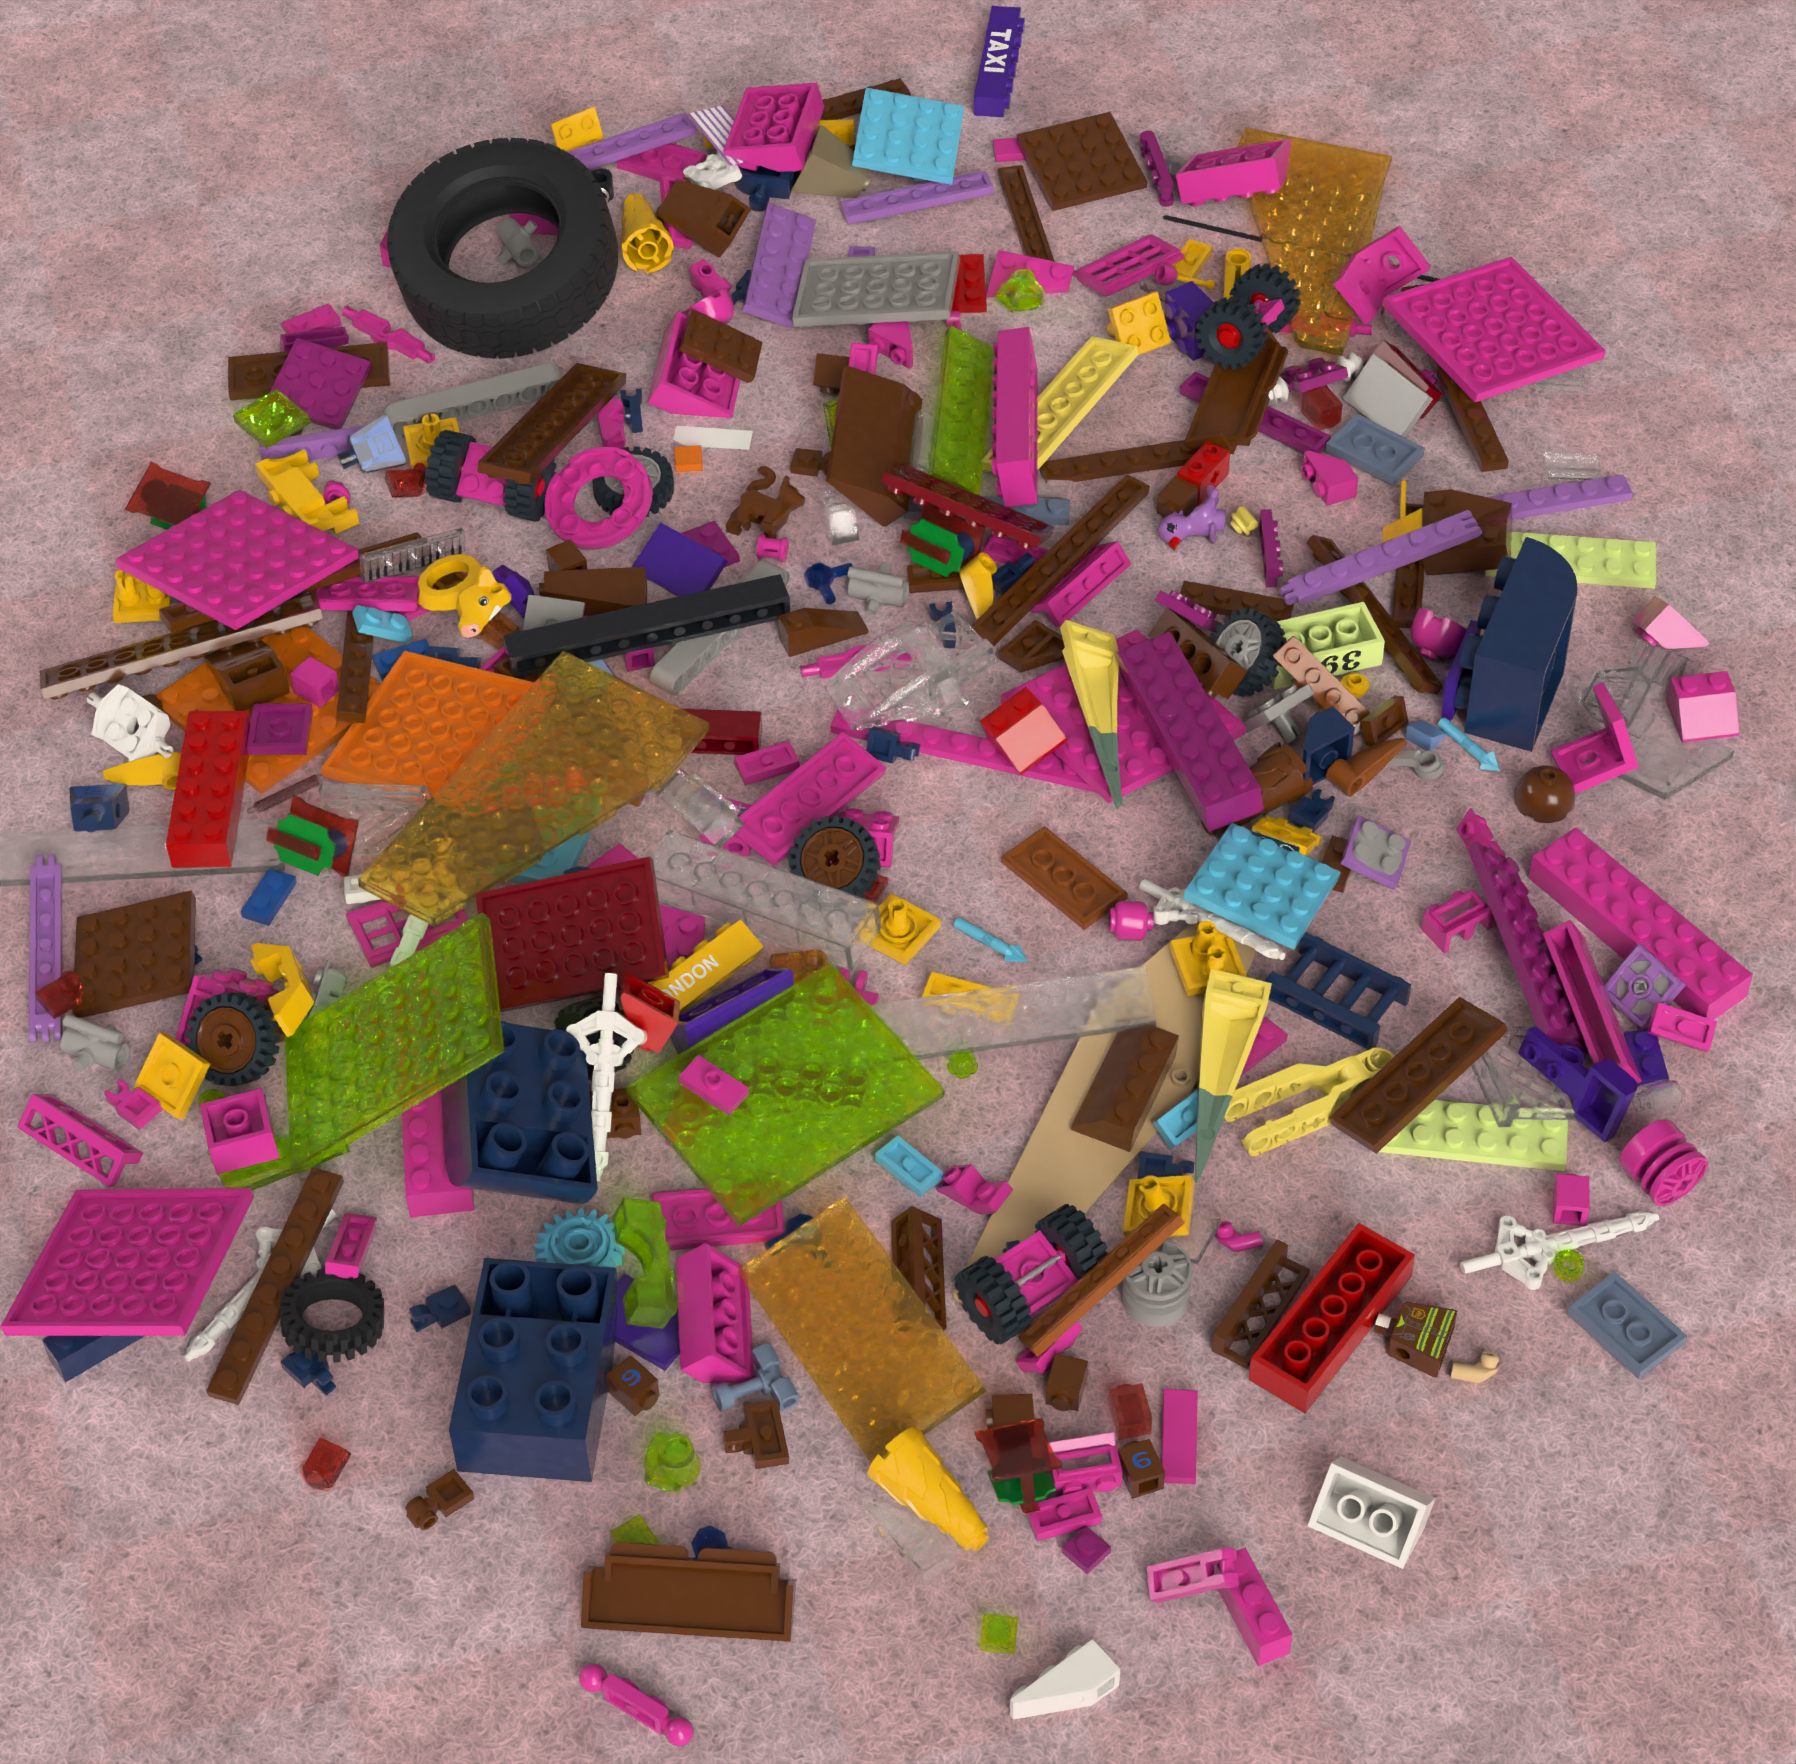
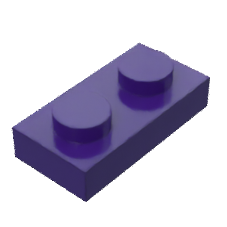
M1647 1030L1624 1032L1625 1040L1642 1082L1638 1083V1088L1668 1085L1669 1076L1658 1037L1647 1033Z

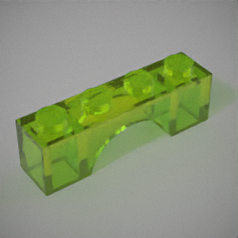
M623 1198L612 1216L615 1241L637 1257L644 1272V1276L633 1280L623 1296L626 1324L664 1329L670 1318L676 1314L678 1306L677 1298L674 1297L672 1288L674 1274L673 1270L669 1267L668 1260L670 1246L666 1242L664 1232L666 1219L662 1216L660 1202Z

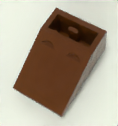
M677 179L655 215L720 258L733 241L751 208L731 194Z
M262 640L255 643L241 642L235 644V647L230 650H218L204 656L205 662L234 711H245L253 708L254 704H263L290 693L285 668L275 652Z

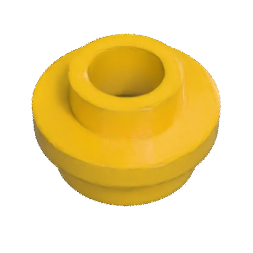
M1350 673L1341 680V683L1356 698L1363 697L1369 691L1370 682L1362 674Z

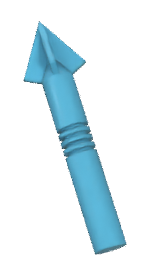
M1442 718L1439 721L1438 727L1481 763L1480 770L1500 772L1494 751L1487 753L1447 718Z
M961 917L955 920L954 928L1005 956L1004 961L1028 962L1020 945H1010Z

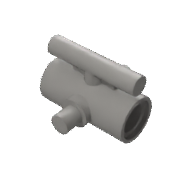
M505 218L499 222L496 227V234L504 246L502 248L503 252L497 259L504 265L512 258L522 267H528L533 264L538 266L544 259L530 240L533 237L532 233L538 225L534 221L529 220L525 226H520L514 218Z
M882 562L877 571L849 567L848 596L866 600L868 605L865 612L869 615L875 616L878 608L883 603L904 607L908 598L909 581H905V577L890 575L892 566L887 562Z
M70 1014L64 1017L63 1025L67 1029L61 1038L60 1048L63 1053L77 1057L73 1063V1067L77 1071L82 1072L87 1066L90 1067L94 1063L115 1071H121L130 1055L129 1044L122 1042L124 1038L122 1032L117 1031L116 1027L111 1024L104 1027Z

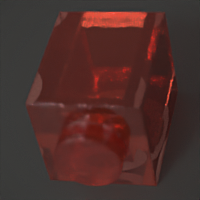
M1327 385L1302 394L1301 413L1314 428L1323 430L1341 423L1343 404Z
M1123 1384L1114 1389H1109V1410L1118 1440L1151 1434L1152 1414L1143 1384Z

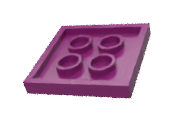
M296 338L265 400L266 408L283 411L285 414H290L292 411L301 412L303 420L334 430L342 429L372 367L371 361Z

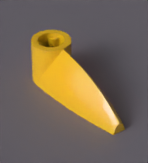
M983 552L976 555L959 571L966 595L977 620L993 605L991 576L997 571L993 559Z
M169 752L172 755L168 758L158 754L103 770V777L105 780L126 785H163L164 788L172 791L176 788L181 753Z

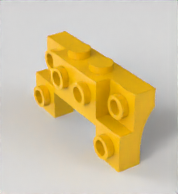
M305 449L285 458H266L255 463L257 476L270 490L267 494L274 507L278 506L282 511L322 531L331 529L335 535L360 524L357 510L355 508L352 510L348 508L345 496L325 505L323 496L310 482L320 477L318 465L315 462L309 463Z

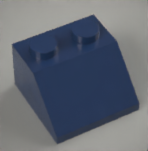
M1334 706L1324 711H1319L1309 718L1303 750V762L1308 771L1303 774L1305 781L1312 777L1313 785L1326 779L1328 769L1336 760L1341 758L1347 760L1352 755L1355 727Z

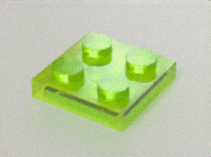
M278 389L233 414L234 422L266 449L310 424L309 415Z

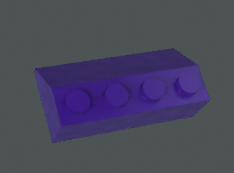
M768 967L679 1014L678 1025L670 1035L678 1055L691 1057L692 1060L698 1055L703 1056L708 1053V1047L716 1043L723 1045L735 1038L734 1033L742 1029L744 1031L752 1030L761 1024L760 1020L768 1015L776 1017L787 1011L786 1006L795 1002L792 970Z

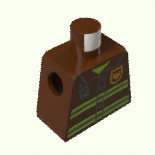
M1405 1302L1402 1305L1398 1319L1379 1313L1374 1332L1391 1337L1388 1351L1390 1357L1437 1378L1455 1328L1458 1311Z

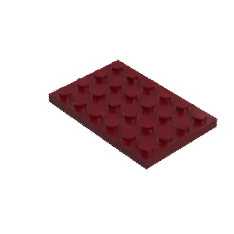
M904 463L885 471L881 483L887 485L886 490L892 493L902 495L904 492L912 495L914 502L924 506H928V503L939 507L938 511L950 517H954V514L960 515L965 518L964 522L971 526L979 528L980 525L991 528V534L1003 539L1006 536L1017 539L1016 544L1031 550L1032 547H1039L1051 537L1055 528L1052 525L1005 507L1002 504Z
M650 856L475 894L491 1013H501L603 992L605 973L617 974L616 989L622 987V978L625 971L646 982L669 978L654 862Z

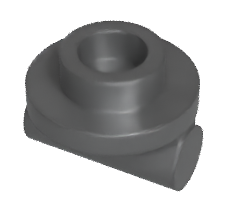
M1175 155L1165 161L1173 181H1177L1176 173L1187 162L1183 157Z

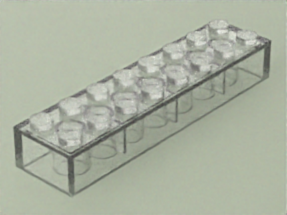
M670 829L649 855L654 862L659 900L723 924L729 922L733 925L741 919L756 936L851 971L882 928L877 903Z

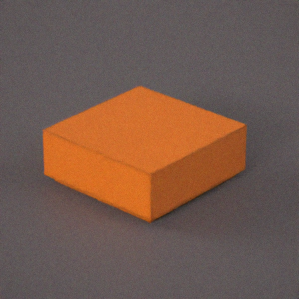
M701 445L674 447L676 472L703 471Z

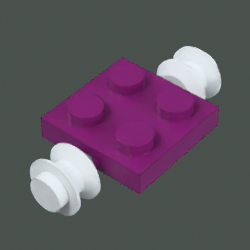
M1350 352L1348 359L1344 356H1339L1337 363L1325 361L1324 358H1316L1308 361L1309 365L1303 367L1298 365L1287 367L1284 369L1285 372L1279 375L1276 386L1268 395L1270 398L1269 404L1272 406L1276 405L1278 398L1282 402H1286L1291 390L1302 393L1342 379L1348 382L1351 379V375L1357 378L1364 368L1363 361L1360 356Z

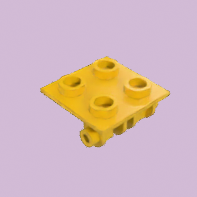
M595 106L550 124L556 146L560 147L561 150L570 151L604 139Z

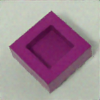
M1087 1526L1082 1528L1062 1547V1554L1086 1574H1089L1111 1553V1546Z

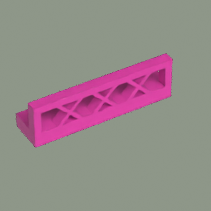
M1115 541L1097 545L1030 612L1038 613L1045 611L1055 627H1061L1065 620L1072 618L1131 565L1119 542Z
M32 1094L17 1127L109 1187L116 1185L125 1164H138L143 1155V1152L52 1094ZM36 1111L42 1114L44 1127L38 1130L30 1125ZM64 1128L67 1142L63 1144L57 1143L54 1129ZM83 1141L88 1144L91 1156L86 1159L80 1157L77 1144ZM106 1156L115 1161L109 1175L103 1172L100 1161L101 1158Z

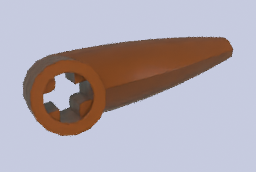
M1397 738L1384 741L1363 749L1347 760L1338 759L1328 769L1326 779L1347 796L1351 797L1367 785L1406 745V739Z

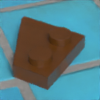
M1034 620L999 651V659L1022 673L1064 659L1062 650L1065 648L1061 634Z

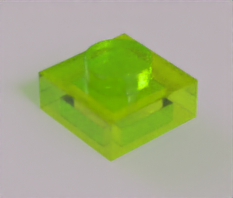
M983 1614L980 1651L1015 1655L1019 1617Z

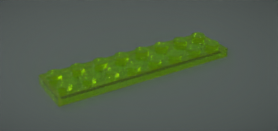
M950 325L945 331L928 474L980 495L983 471L981 460L984 458L994 368L993 358H995L994 349L988 343L982 342L965 331Z

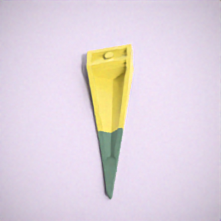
M1065 620L1060 627L1065 645L1062 652L1114 805L1118 809L1123 802L1117 739L1119 673L1117 642L1113 634Z
M1215 969L1210 970L1202 1008L1194 1175L1196 1183L1201 1178L1263 1021L1272 984Z

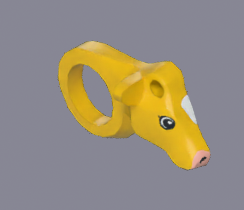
M449 555L436 560L425 569L418 581L420 589L418 604L424 609L431 611L457 610L460 618L457 626L460 634L466 638L478 635L488 621L511 601V593L505 584L498 583L487 566L481 567L479 562L470 555ZM460 571L468 573V576L454 587L443 590L432 589L434 583L444 575Z

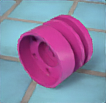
M1667 1119L1655 1121L1637 1133L1625 1146L1619 1160L1621 1167L1635 1182L1641 1183L1642 1190L1649 1194L1651 1200L1658 1206L1668 1205L1689 1193L1700 1182L1708 1167L1706 1157L1698 1152L1692 1143L1686 1142L1685 1135L1671 1120Z

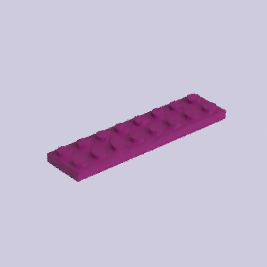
M1475 842L1467 850L1537 1028L1559 1046L1572 1045L1584 1053L1588 1048L1543 936L1545 932L1540 928L1537 921V911L1528 899L1529 891L1518 874L1520 871L1519 866L1512 858H1506L1498 854L1493 848H1487Z

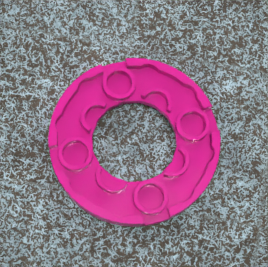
M596 447L585 450L568 460L569 464L559 474H554L545 495L546 517L555 533L564 542L571 539L577 548L594 550L618 544L637 530L650 509L653 495L650 476L642 463L623 449ZM601 476L612 477L620 481L625 494L624 499H622L623 503L621 507L614 510L610 518H604L600 522H588L579 518L576 514L574 503L577 493L584 484L591 479Z

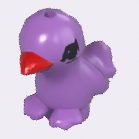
M1209 485L1207 487L1206 501L1194 509L1187 517L1183 516V511L1181 510L1179 513L1173 512L1160 522L1158 526L1159 536L1163 541L1169 543L1170 548L1174 551L1179 543L1190 535H1209L1211 544H1215L1216 531L1224 532L1226 510L1216 509L1219 502V490L1214 486Z

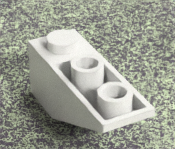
M1093 1639L1084 1646L1077 1645L1067 1654L1066 1659L1057 1666H1048L1040 1674L1038 1680L1029 1686L1023 1685L1014 1692L1010 1699V1717L1014 1720L1092 1706L1119 1686L1120 1668Z

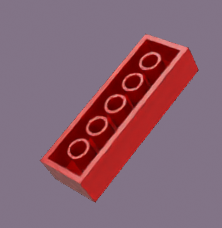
M247 711L188 712L166 840L172 868L232 867L249 759L247 741L250 722Z
M1358 1223L1251 1357L1249 1381L1306 1414L1375 1325L1379 1313L1383 1314L1410 1280L1415 1254Z

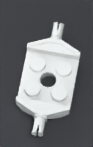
M118 684L103 699L94 692L88 695L93 700L87 698V703L97 709L91 735L107 742L128 757L129 762L154 756L156 752H159L165 758L172 755L166 750L173 753V748L166 744L164 739L171 726L166 713L130 688ZM138 723V724H139V728H138V730L134 733L135 725Z

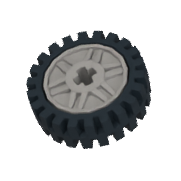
M634 446L633 451H630L629 447H624L623 450L628 451L640 461L650 476L653 495L649 511L656 514L659 512V507L664 509L667 506V502L671 501L674 494V478L671 464L665 456L661 457L659 452L654 451L651 453L650 448L645 447L642 452L640 447ZM601 476L592 479L594 497L598 506H602V510L605 512L610 510V515H612L614 510L621 507L623 503L622 499H624L625 495L623 485L612 477Z
M1242 608L1241 611L1235 610L1231 612L1232 617L1225 616L1223 618L1224 625L1218 623L1215 627L1218 632L1216 634L1211 633L1209 638L1248 670L1232 693L1245 697V694L1251 696L1254 695V691L1261 692L1264 690L1263 684L1269 686L1272 683L1271 675L1277 677L1279 671L1276 670V667H1282V665L1272 655L1287 640L1283 637L1285 632L1280 628L1281 625L1277 621L1255 609Z

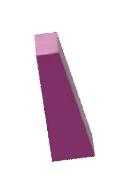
M345 327L280 335V352L290 351L296 338L325 347H338L349 344V336Z

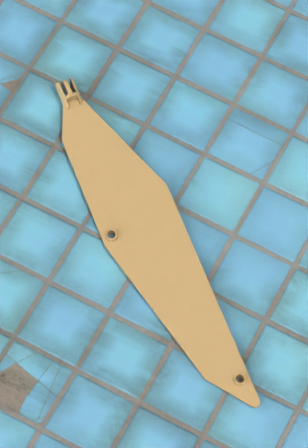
M1198 921L1196 924H1190L1172 940L1196 936L1198 925L1201 922ZM1233 940L1247 974L1256 956L1255 948ZM1170 942L1097 1003L1008 1181L1013 1191L997 1212L992 1213L966 1268L984 1256L994 1259L998 1258L1003 1254L1002 1251L1006 1248V1242L1019 1240L1021 1243L1035 1234L1037 1230L1035 1225L1038 1221L1064 1204L1073 1205L1077 1211L1081 1210L1086 1214L1156 1135L1158 1131L1152 1122L1192 1093L1199 1078L1202 1008L1205 993L1187 996L1169 949ZM1153 1025L1179 1035L1176 1057L1131 1152L1071 1130V1126L1118 1031ZM955 1289L953 1292L954 1300L963 1303L957 1296L959 1291Z

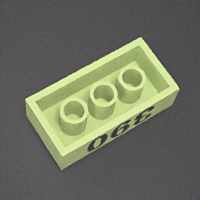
M1364 602L1277 621L1281 625L1280 628L1284 630L1285 635L1283 637L1287 641L1292 636H1295L1334 676L1382 665L1385 641ZM1283 666L1276 667V670L1279 671L1277 677L1270 676L1272 680L1271 685L1274 690L1294 685L1291 681L1294 677Z

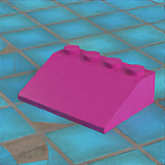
M817 82L746 88L723 150L724 155L778 172L803 170L824 110V103Z
M1291 139L1193 155L1176 173L1181 203H1190L1191 206H1198L1204 204L1205 200L1214 199L1215 202H1222L1235 195H1239V198H1247L1253 196L1254 192L1263 191L1264 194H1271L1279 191V188L1286 181Z
M677 311L664 330L647 403L671 414L732 418L740 379L679 351L687 315Z

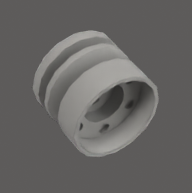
M1165 1240L1123 1279L1121 1301L1125 1311L1135 1321L1147 1326L1162 1327L1173 1324L1184 1316L1190 1303L1192 1262L1188 1253L1178 1244Z

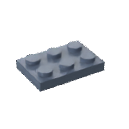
M1356 414L1326 443L1325 451L1394 486L1424 456L1425 448Z
M1613 1272L1570 1304L1566 1313L1638 1379L1678 1350L1687 1340L1685 1333L1616 1272Z

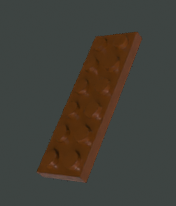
M387 342L328 347L371 361L372 367L362 388L390 385ZM290 351L228 357L230 401L267 397Z
M1457 998L1329 1117L1332 1126L1377 1154L1508 1032L1506 1024L1465 999Z

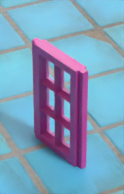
M1150 234L1075 270L1073 276L1079 282L1106 297L1156 273L1161 263L1172 265L1185 258L1180 249ZM1149 248H1152V249H1150V250H1148V251H1146V252H1144V253L1138 255L1139 253H1141V252H1143V251H1145V250H1147V249H1149ZM1160 254H1164V255L1159 256V257H1157V258H1155V259H1153V260H1151V261H1148V260H1150V259H1152V258H1154V257H1156V256H1158V255H1160ZM1131 258L1130 260H1128V261H1126V262H1124V263H1122V264L1116 266L1117 264H1119V263H1121V262H1123V261H1125V260ZM1141 264V266H1139V267H1137V268H1135V269H1133V270H1131V271H1129V272H1126V271H1128V270H1130V269H1132V268H1134V267H1136V266H1138V265ZM1106 269H1109V270H1107V271H1105V272H1103V273H1101V274H1099V275H1097V276L1094 277V275H1096V274H1098V273H1100V272H1102V271H1104V270H1106ZM1119 275V277L1105 283V281Z
M424 889L415 890L413 894H421ZM436 892L435 898L442 896L441 893ZM402 896L388 898L346 913L348 923L371 968L390 962L395 949L400 945L402 939L400 929L404 928L407 919L396 923L392 913L406 909V900ZM454 908L451 911L456 920L433 928L429 920L427 931H425L423 939L420 940L415 952L474 931L465 909L458 910ZM384 916L386 917L389 926L366 933L362 924ZM391 932L394 933L397 942L374 950L370 940Z

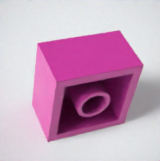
M262 1088L199 1104L208 1149L217 1175L280 1158L269 1109Z

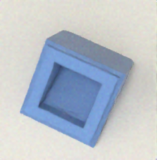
M1419 720L1407 726L1405 739L1425 751H1432L1446 737L1447 733L1424 720Z

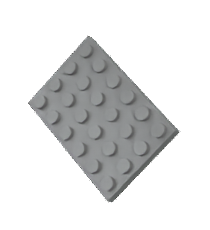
M959 251L805 259L792 317L794 327L810 328L823 325H863L866 323L916 322L921 320L942 321L950 319L960 263Z

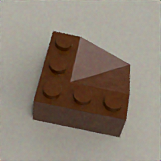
M1453 489L1424 492L1422 527L1469 510L1478 523L1477 526L1482 530V534L1477 538L1423 558L1426 575L1498 569L1503 556L1511 557L1512 503Z

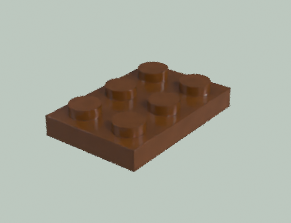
M691 309L686 318L679 351L740 380L751 383L755 378L762 341L719 322L706 314Z

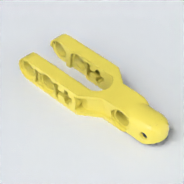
M1372 1048L1328 1066L1298 1063L1235 1090L1224 1119L1227 1122H1232L1235 1120L1234 1117L1239 1119L1263 1109V1105L1264 1107L1270 1106L1310 1088L1320 1090L1326 1094V1096L1294 1109L1292 1114L1273 1122L1272 1120L1266 1121L1265 1125L1247 1134L1241 1140V1143L1249 1155L1257 1156L1259 1151L1262 1154L1287 1143V1139L1290 1142L1329 1125V1117L1339 1106L1345 1103L1382 1069L1378 1067H1384L1395 1055L1383 1048Z

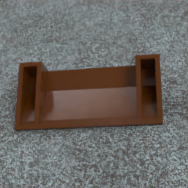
M846 366L842 372L826 482L880 525L886 527L908 513L910 495L904 492L902 495H898L886 490L887 485L881 483L885 471L902 463L914 468L923 399L903 383Z

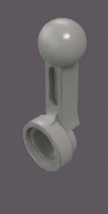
M1365 745L1364 747L1361 748L1360 751H1362L1363 749H1366V748H1368V747H1370V746ZM1420 749L1400 750L1387 764L1390 766L1413 767L1415 774L1422 780L1435 779L1444 771V764L1440 755L1434 751L1421 752ZM1426 761H1434V763L1429 766H1422V764Z

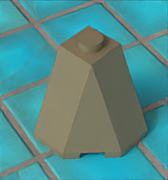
M820 125L814 136L804 168L798 171L791 191L805 194L857 198L861 190L866 191L870 183L871 177L868 176L870 169L852 166L854 151L828 129Z

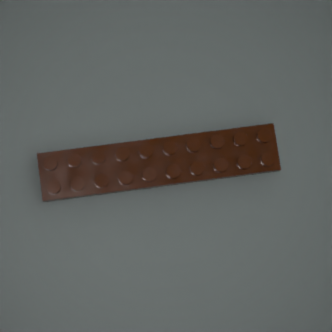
M576 363L478 461L477 472L487 474L490 478H506L513 480L517 484H530L626 384L627 373Z
M315 591L288 599L237 630L214 620L183 631H176L40 670V690L43 699H61L67 696L68 692L78 689L81 692L95 688L96 684L106 681L107 683H116L124 679V676L130 674L144 675L149 673L152 668L162 665L163 667H172L177 665L180 660L189 657L191 659H199L206 656L207 652L217 649L219 651H227L234 648L235 644L241 642L255 643L262 640L263 636L269 634L282 635L288 633L291 628L300 625L302 627L313 626L319 622L318 620L324 619L317 593Z

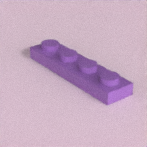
M366 425L258 441L261 459L285 458L304 449L307 452L308 461L332 458L341 452L351 449L348 437Z

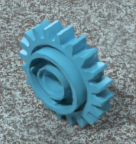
M583 1208L579 1209L577 1216H573L572 1212L568 1209L566 1210L565 1219L554 1215L555 1225L544 1223L545 1233H537L538 1243L534 1244L536 1262L613 1268L623 1265L622 1255L625 1254L623 1232L618 1231L617 1222L609 1223L608 1214L597 1219L596 1209H593L588 1216H585Z

